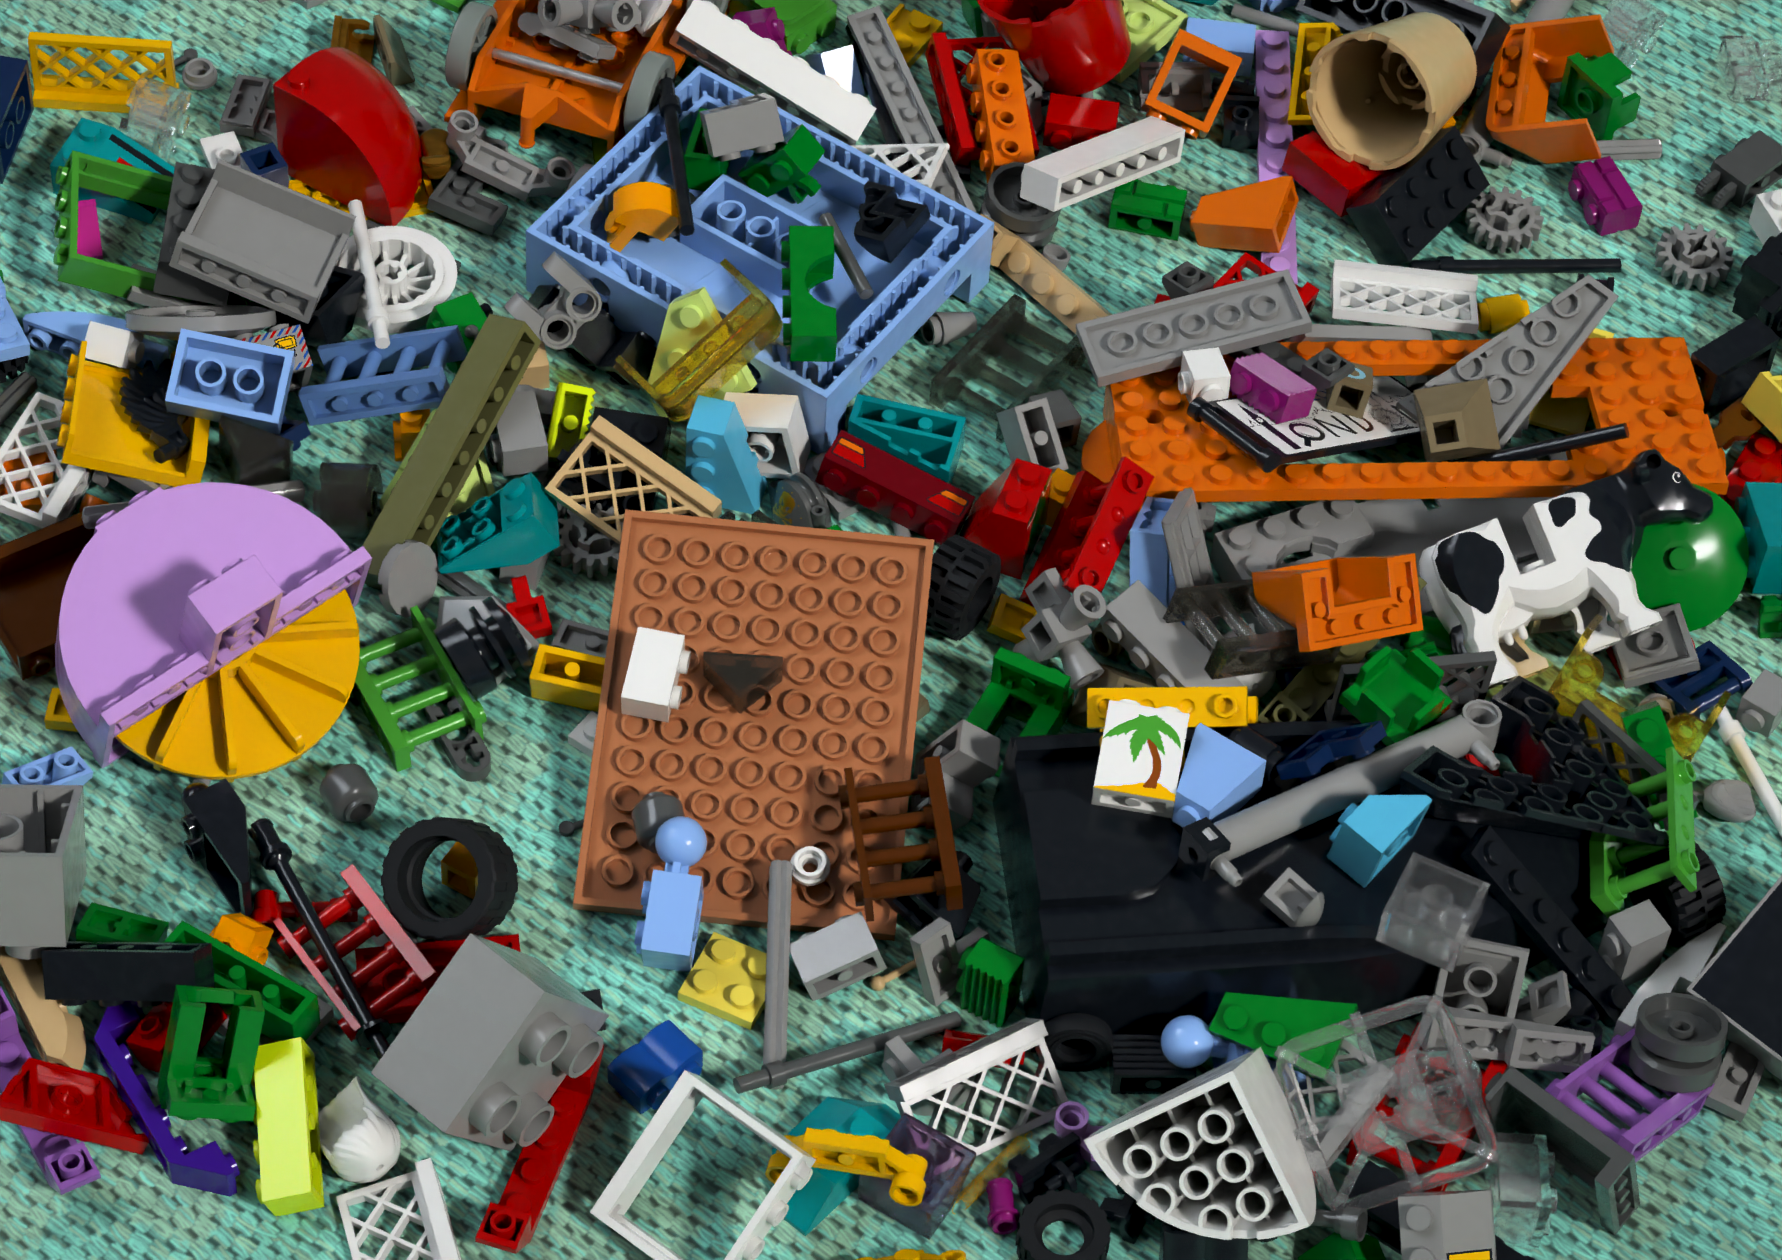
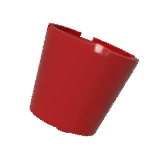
M977 0L982 12L1011 49L1018 50L1019 60L1045 91L1071 96L1088 93L1113 79L1121 71L1129 58L1131 39L1121 0Z

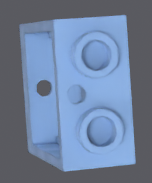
M1147 496L1130 530L1129 587L1139 580L1170 611L1178 593L1161 522L1174 499Z

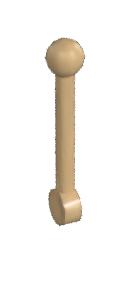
M915 959L884 976H873L870 980L871 988L874 991L883 990L886 983L916 968Z

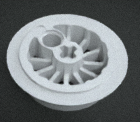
M380 226L368 229L374 264L379 263L375 266L382 304L388 311L390 320L388 334L408 332L425 325L434 306L446 302L455 288L457 265L452 253L437 238L415 228ZM354 235L348 238L336 266L361 272ZM409 265H414V267L407 271ZM363 285L354 323L370 330L366 319L368 305Z

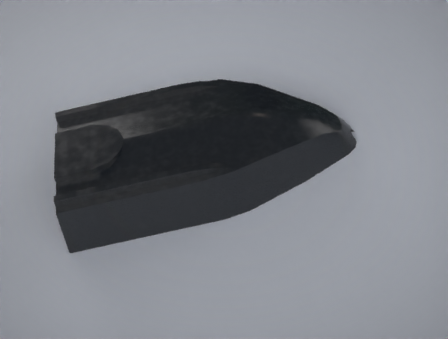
M1287 721L1248 724V726L1279 745L1281 752L1288 756L1321 730L1362 723ZM1244 727L1211 729L1228 738L1235 729L1239 728L1242 730ZM1187 728L1184 745L1185 759L1187 758L1195 728ZM1103 732L1010 738L993 798V807L1015 951L1017 955L1025 958L1021 990L1026 1018L1043 1019L1045 1024L1050 1019L1059 1015L1085 1013L1104 1020L1111 1028L1112 1033H1119L1125 1029H1136L1141 1034H1159L1172 1019L1182 1015L1196 1016L1209 1025L1225 993L1230 992L1358 1004L1357 1012L1348 1030H1359L1409 1020L1422 1015L1425 1002L1430 1003L1448 933L1530 949L1526 970L1547 959L1460 857L1478 828L1487 825L1434 818L1431 815H1425L1410 841L1363 888L1327 858L1333 844L1329 838L1340 825L1338 819L1345 811L1344 809L1230 860L1242 877V883L1239 886L1233 887L1220 875L1202 882L1178 856L1183 828L1174 823L1172 818L1091 804L1100 754L1099 740ZM1380 740L1374 745V752L1387 746ZM1351 755L1343 756L1334 762L1324 765L1319 776L1358 759H1352ZM1463 757L1458 758V760L1467 765L1479 767ZM1484 770V771H1483V774H1482V775L1494 776L1493 774L1487 772L1486 770ZM1182 771L1179 773L1178 785H1179V781H1180V778H1181ZM1279 775L1271 782L1263 779L1262 790L1237 812L1308 781L1300 782L1298 778L1281 780ZM1400 785L1378 795H1400ZM1491 826L1585 938L1606 927L1608 918L1590 899L1589 840ZM1288 867L1318 893L1322 892L1324 894L1323 913L1320 920L1314 926L1289 927L1260 901L1262 895ZM1070 1039L1061 1044L1069 1047H1082L1091 1042L1083 1039ZM1035 1047L1031 1048V1052H1037Z

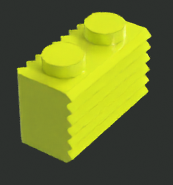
M559 382L557 385L547 435L549 461L559 462L557 457L562 449L569 451L579 439L583 440L586 437V433L589 430L587 426L590 423L588 419L591 417L590 411L593 408L591 404L594 402L593 396L596 393L593 388Z

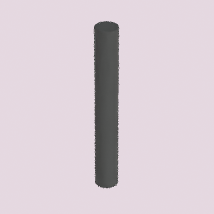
M831 213L822 214L819 217V222L821 226L834 227V250L860 299H869L873 295V290Z

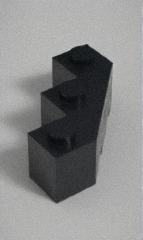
M558 284L539 285L528 301L539 310L544 305L551 304L557 298L561 286ZM601 308L598 316L592 321L585 322L577 330L573 343L563 350L568 353L570 359L592 371L596 369L605 371L610 376V381L618 386L629 390H640L650 376L657 350L655 345L657 343L650 335L643 331L622 332L613 324L614 318ZM553 321L548 326L547 332L553 333L560 330L563 326V321Z

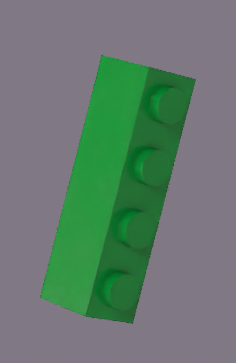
M181 921L163 942L211 943L215 988L260 991L265 1010L261 1033L276 1042L302 1037L306 1041L321 1023L318 996L190 924ZM219 1003L223 1011L230 1015L232 1004Z

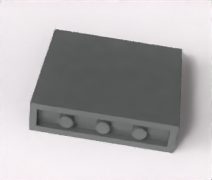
M1510 1066L1504 1074L1497 1073L1490 1080L1484 1091L1487 1094L1485 1102L1495 1147L1500 1150L1515 1131L1528 1139L1596 1190L1601 1226L1615 1235L1640 1205L1635 1156L1513 1066Z

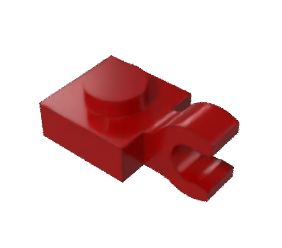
M526 575L511 578L515 602L507 603L506 610L535 639L553 635L543 595L531 597Z

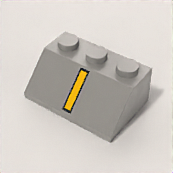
M1492 1189L1415 1192L1398 1196L1402 1260H1497Z

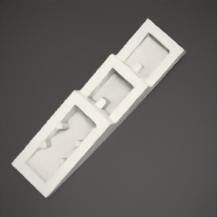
M1718 923L1686 943L1663 962L1636 991L1618 1018L1612 1038L1617 1034L1623 1036L1635 1027L1638 1008L1645 999L1662 993L1674 992L1685 994L1686 989L1717 953L1727 926Z

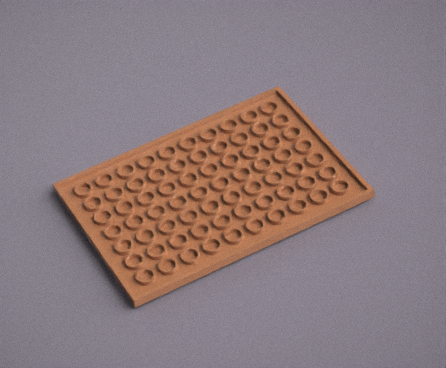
M625 509L573 909L646 916V914H642L643 905H641L644 881L652 880L653 869L664 871L665 863L658 854H654L639 845L633 824L632 811L645 795L651 792H663L681 801L685 817L697 821L704 829L707 837V847L703 857L696 864L689 867L688 873L690 875L702 876L704 899L700 922L767 928L769 867L773 860L790 861L797 850L807 846L819 848L826 853L830 860V872L822 883L815 886L802 885L792 877L790 931L816 932L834 924L842 916L853 915L860 911L866 921L864 906L856 907L853 882H860L849 808L841 809L838 785H845L844 768L851 767L855 787L911 780L934 539ZM638 627L685 635V650L691 651L688 672L686 675L680 674L677 686L683 687L680 706L678 710L671 709L668 723L622 714L621 694ZM909 796L858 803L860 819L907 813ZM906 829L863 835L865 851L903 847ZM807 863L802 867L806 872L817 870L816 865L812 863ZM902 863L868 867L870 884L901 880ZM884 899L872 900L874 921L866 923L873 938L895 941L897 912Z

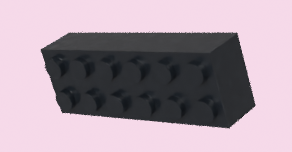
M1299 0L1295 8L1310 23H1335L1340 28L1342 34L1417 12L1440 15L1454 23L1471 44L1477 65L1474 85L1477 89H1480L1511 28L1497 13L1464 0Z

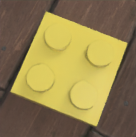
M713 932L679 989L678 1000L752 1030L765 1008L767 953Z

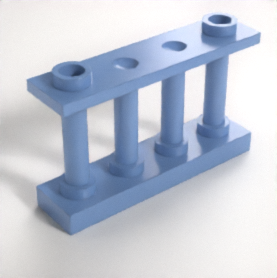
M458 325L389 335L390 345L385 349L376 347L374 337L318 346L317 351L327 374L324 384L301 387L298 395L310 426L438 408L444 394L450 387L444 373L446 363L463 361L468 354ZM429 366L427 369L410 371L411 368ZM394 371L393 374L376 376V373ZM359 376L358 379L341 381L342 378Z

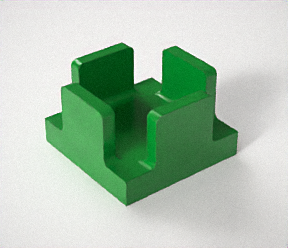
M1577 52L1567 58L1557 106L1571 119L1587 118L1596 140H1612L1613 134L1617 129L1636 119L1641 97L1635 92L1623 98V93L1616 85L1630 79L1632 71L1613 53H1607L1599 58L1593 55L1586 59Z
M1386 645L1360 668L1356 681L1341 694L1338 702L1362 724L1382 721L1387 736L1381 741L1386 746H1389L1427 729L1450 709L1453 700L1439 688L1444 671L1418 647L1411 650L1406 659L1395 648L1392 650Z

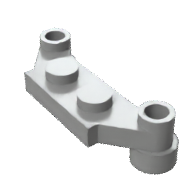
M457 110L452 113L447 125L448 136L446 143L450 149L455 150L462 162L461 171L526 202L528 197L547 195L552 198L559 197L563 194L564 189L569 186L575 174V167L570 160L564 157H554L548 162L546 169H541L477 138L475 132L478 127V119L472 112Z

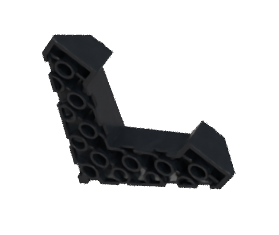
M1521 676L1516 677L1490 700L1502 712L1500 729L1493 751L1494 753L1506 755L1518 773L1503 771L1501 777L1482 775L1484 771L1482 767L1467 765L1433 745L1404 768L1400 775V795H1427L1430 797L1432 802L1425 815H1431L1434 818L1581 840L1669 847V836L1667 833L1653 827L1651 824L1653 816L1640 800L1632 795L1628 790L1627 784L1597 748H1589L1583 742L1585 733L1572 717L1562 716L1558 712L1557 708L1560 703L1555 696Z

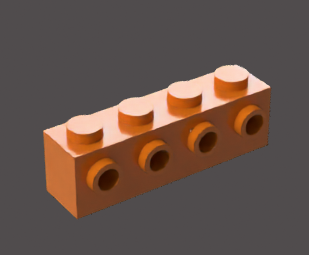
M977 49L972 63L967 64L966 80L968 84H972L973 88L971 111L977 114L978 120L975 125V138L977 142H981L982 147L979 159L980 170L985 171L987 184L991 174L1000 166L1013 162L1028 163L1035 160L1019 54L1016 49Z

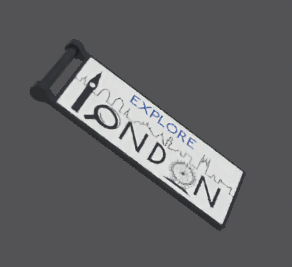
M1373 376V389L1362 419L1327 410L1326 389L1316 392L1307 417L1276 424L1275 420L1270 421L1269 416L1265 417L1264 413H1259L1258 409L1254 410L1253 406H1248V402L1243 403L1242 398L1238 399L1237 397L1209 402L1202 397H1197L1189 404L1187 414L1196 422L1203 421L1253 458L1256 466L1265 473L1272 472L1279 465L1422 439L1419 422L1396 406L1399 400L1407 395L1409 396L1413 391L1392 376Z

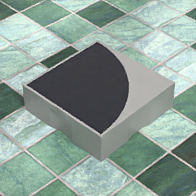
M1782 875L1685 992V994L1706 1000L1720 1009L1728 1020L1726 1039L1751 1052L1769 1072L1781 1081Z

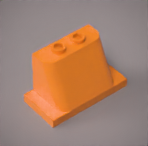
M1403 553L1392 556L1336 557L1252 572L1254 595L1257 602L1263 608L1297 629L1299 652H1313L1423 630L1415 553Z

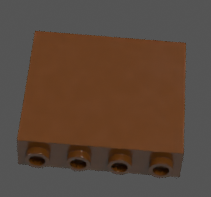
M82 512L0 545V645L22 680L32 676H43L55 667V643L65 585L74 563L94 535V529H86L84 527Z

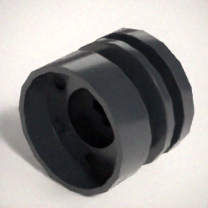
M491 596L482 601L490 616L486 620L482 619L474 606L469 609L470 617L474 624V627L467 630L457 618H453L433 630L452 665L476 701L498 688L492 671L495 668L500 667L510 679L516 677L509 663L510 659L515 657L524 671L533 667L529 658L527 643L508 612L498 606Z

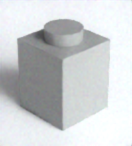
M1767 669L1763 670L1742 696L1735 719L1741 722L1749 731L1758 732L1768 738L1782 721V678Z

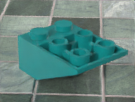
M532 472L521 478L510 480L501 490L489 497L479 498L470 508L458 515H451L445 519L437 534L438 571L441 574L526 565L560 546L557 502L545 493L543 485Z

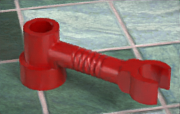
M269 889L260 890L255 894L254 911H252L250 918L273 929L272 937H278L281 933L273 923L274 920L280 917L283 921V918H298L300 916L291 901L279 902V894ZM332 898L330 901H313L311 904L318 914L339 898ZM353 908L337 921L357 922L358 910L356 911Z

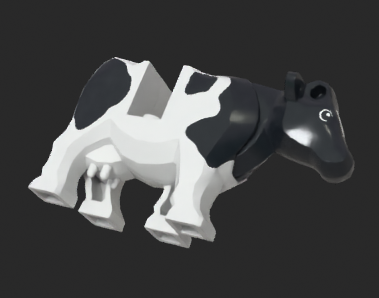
M1656 449L1645 450L1638 453L1622 471L1614 475L1571 488L1557 497L1534 503L1522 518L1539 561L1524 566L1522 572L1518 570L1498 518L1460 531L1424 549L1419 560L1420 576L1427 582L1424 587L1427 599L1449 634L1452 655L1495 651L1497 662L1490 681L1489 690L1511 682L1518 676L1527 679L1545 672L1549 668L1546 658L1531 651L1524 643L1528 639L1526 627L1530 621L1551 619L1564 613H1569L1574 624V634L1580 640L1579 650L1582 657L1616 645L1621 640L1618 632L1607 624L1606 610L1611 620L1619 624L1623 638L1657 626L1663 620L1659 612L1646 608L1639 600L1636 581L1631 572L1632 563L1642 541L1644 527L1676 521H1683L1692 525L1699 524L1712 515L1713 500L1709 493L1694 486L1679 468L1666 461ZM1479 666V667H1471L1470 669L1466 670L1465 672L1468 673V674H1470L1471 672L1475 671L1476 669L1480 668L1481 666Z

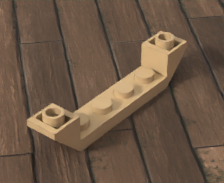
M980 214L994 222L990 265L1001 269L1072 332L1076 334V324L1112 315L1027 241L986 215Z

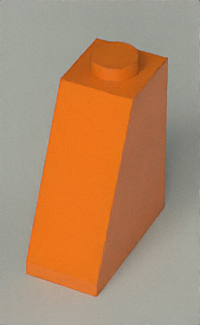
M1282 176L1201 196L1197 209L1193 210L1190 216V230L1194 232L1197 244L1208 248L1279 253L1299 201L1293 177Z

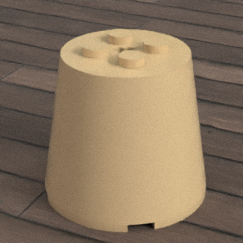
M1428 12L1412 13L1341 35L1325 45L1311 64L1309 72H1311L1310 89L1306 91L1308 110L1321 138L1344 160L1349 163L1354 160L1362 165L1369 166L1370 170H1389L1400 167L1416 157L1470 96L1477 74L1473 49L1464 33L1454 23L1440 15Z

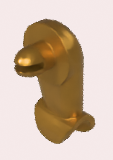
M439 128L426 130L420 135L423 157H421L422 168L431 179L444 178L451 167L450 148L446 143L448 132Z

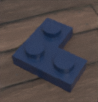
M1382 721L1321 730L1275 765L1281 780L1298 778L1300 782L1308 781L1319 776L1324 765L1334 762L1343 756L1351 755L1352 759H1359L1375 751L1374 745L1387 736Z

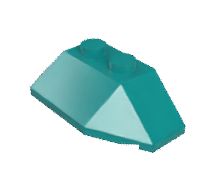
M827 1097L787 1134L797 1137L805 1134L806 1128L833 1129L840 1133L859 1136L873 1135L880 1139H886L896 1149L910 1138L901 1115L887 1104ZM774 1147L772 1148V1155L777 1151ZM811 1167L813 1174L810 1180L801 1190H796L787 1203L789 1210L784 1220L804 1236L808 1235L869 1176Z

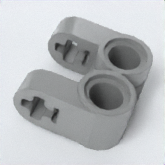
M554 251L542 264V267L562 285L557 298L551 304L544 305L538 310L526 298L516 292L504 307L516 320L525 321L546 346L560 350L567 348L573 343L577 330L585 322L592 321L598 316L601 311L602 301L592 283ZM578 294H588V299L584 304L579 306L572 305L574 298ZM553 321H563V326L560 330L553 333L547 332L548 326Z

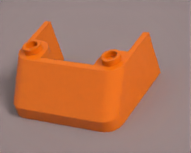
M1601 15L1510 25L1511 28L1493 65L1486 114V126L1491 137L1544 164L1601 159V151L1587 118L1545 122L1550 83L1562 82L1569 56L1577 52L1585 58L1593 55L1601 57L1607 53L1614 54V48Z

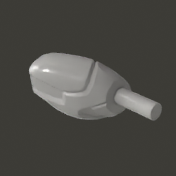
M1721 779L1710 783L1705 787L1704 791H1693V794L1700 801H1703L1704 809L1717 818L1728 822L1741 823L1751 821L1756 816L1751 789L1743 781Z

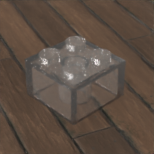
M1413 852L1383 910L1375 940L1453 973L1482 914L1490 884Z
M1496 1132L1484 1173L1485 1190L1492 1189L1495 1235L1512 1249L1538 1250L1543 1235L1548 1236L1550 1233V1213H1556L1558 1194L1556 1188H1550V1177H1553L1555 1172L1554 1152H1548L1547 1135Z

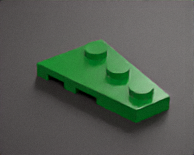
M1226 992L1209 1027V1032L1250 1051L1261 1047L1266 1058L1324 1083L1357 1012L1358 1004Z

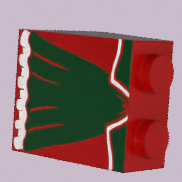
M1018 458L975 501L959 536L999 555L1001 558L1000 573L1022 580L1046 527L1053 469Z

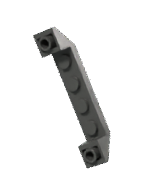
M1186 261L1162 276V283L1170 299L1213 289L1214 277ZM1277 341L1228 354L1236 359L1237 357L1241 358L1242 356L1246 357L1247 355L1250 356L1251 354L1255 355L1256 353L1260 354L1263 352L1315 386L1317 392L1332 387L1355 371L1354 364L1328 348H1325L1309 360H1305Z

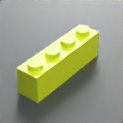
M302 1037L259 1045L251 1081L256 1093V1109L253 1121L258 1127V1139L253 1142V1151L256 1162L260 1165V1178L256 1179L255 1182L257 1198L274 1216L323 1208L324 1192L314 1052Z

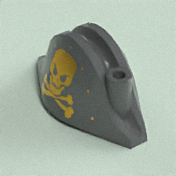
M798 472L789 479H777L768 484L772 515L777 524L827 529L832 526L826 497L817 484L805 474Z

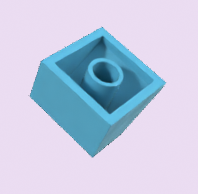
M1368 795L1359 806L1354 802L1351 803L1339 817L1338 822L1340 825L1329 838L1333 844L1327 858L1365 888L1415 835L1432 799L1427 795Z

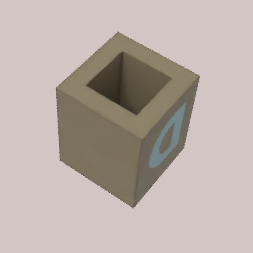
M1351 362L1355 365V371L1326 389V409L1362 419L1373 389V368Z

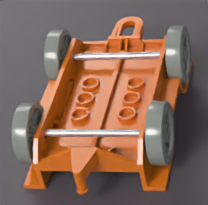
M496 0L493 6L471 1L460 12L447 48L445 61L446 81L450 87L460 89L444 115V121L449 122L452 113L457 110H467L472 112L479 122L487 107L521 116L519 146L522 148H532L535 145V130L543 123L607 140V152H609L659 104V99L661 98L660 80L669 77L673 79L675 84V78L688 55L671 45L669 41L693 0H672L652 37H643L635 27L627 32L607 31L605 27L600 28V33L591 35L615 45L617 50L613 60L599 59L598 63L578 57L579 51L571 47L569 50H565L549 43L550 37L530 36L523 32V30H520L517 23L519 21L518 18H520L523 12L537 13L539 0ZM706 0L715 4L721 13L726 16L728 15L730 0Z

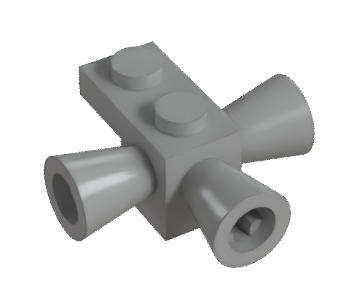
M539 0L538 3L539 19L548 29L566 24L579 27V31L584 34H598L602 27H605L607 31L627 32L634 25L641 24V10H638L635 0Z
M1051 568L1043 571L1024 589L1037 614L1021 628L1026 639L1018 642L1014 646L1013 652L1021 653L1028 659L1044 666L1048 665L1051 658L1060 656L1065 674L1071 677L1070 688L1075 690L1093 682L1105 671L1081 643L1092 634L1088 624L1103 617L1107 606L1102 594L1089 585L1076 587L1071 595L1067 589L1062 587L1064 582L1056 568Z

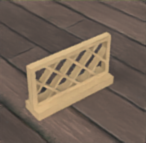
M600 415L590 426V432L544 488L546 494L619 545L621 544L622 536L620 522L624 521V514L619 515L616 497L638 494L641 511H646L643 494L660 492L666 496L668 508L647 512L667 514L690 513L693 516L718 518L722 514V501ZM593 445L605 454L607 465L584 468L583 455ZM610 458L619 464H611ZM579 462L580 469L572 470ZM629 470L636 476L637 487L615 490L612 472ZM608 473L610 491L588 493L586 476ZM581 476L584 494L567 496L557 488L564 479ZM641 480H643L649 485L642 486ZM612 498L614 516L598 518L591 513L589 501ZM672 501L680 507L672 508ZM578 502H585L586 509L578 504ZM616 523V530L608 524Z

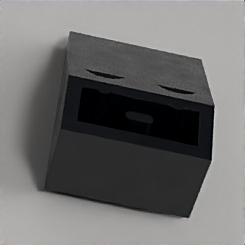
M594 407L592 423L599 415L666 461L672 430L668 417ZM597 449V454L590 463L593 467L604 466L606 463L605 454ZM629 470L626 472L621 489L637 487L636 476ZM641 480L642 486L649 485L643 480ZM659 492L643 494L646 511L655 509ZM638 494L619 498L617 501L619 515L625 514V509L641 511ZM607 499L597 500L595 504L590 503L591 510L594 509L596 503H601L602 510L604 511L613 506V503Z

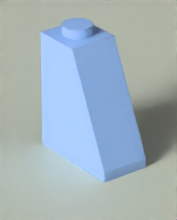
M1199 723L1195 728L1176 791L1172 821L1183 828L1205 817L1212 823H1215L1235 814L1262 790L1266 760L1206 725Z

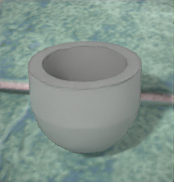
M1056 244L1045 245L1041 253L1062 272L1066 269L1071 258L1070 253L1065 248Z

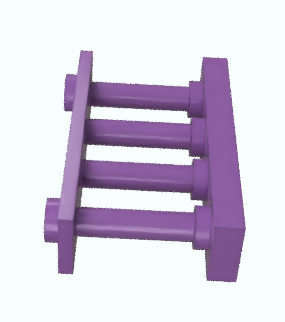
M1634 1027L1623 1036L1615 1035L1604 1050L1562 1080L1555 1078L1545 1091L1635 1156L1636 1163L1700 1113L1706 1098L1711 1093L1715 1084L1713 1083L1712 1086L1702 1091L1690 1093L1671 1092L1658 1088L1670 1097L1669 1100L1665 1097L1659 1099L1618 1068L1623 1063L1631 1068L1629 1066V1050L1632 1037L1635 1035ZM1603 1078L1651 1113L1649 1115L1645 1112L1639 1114L1597 1082ZM1582 1093L1586 1094L1628 1125L1630 1129L1627 1130L1623 1127L1620 1130L1577 1097Z

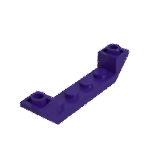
M125 1001L122 1005L107 1007L94 1038L98 1061L115 1086L122 1101L126 1103L132 1112V1117L140 1131L147 1135L149 1146L171 1182L229 1197L236 1194L235 1177L240 1175V1171L231 1153L223 1154L216 1141L189 1153L181 1136L174 1138L168 1128L171 1127V1123L165 1109H161V1105L155 1107L150 1099L152 1091L144 1075L139 1074L136 1076L131 1067L134 1066L125 1041L136 1029L140 1021L145 1018L142 1008L137 1006V1001Z

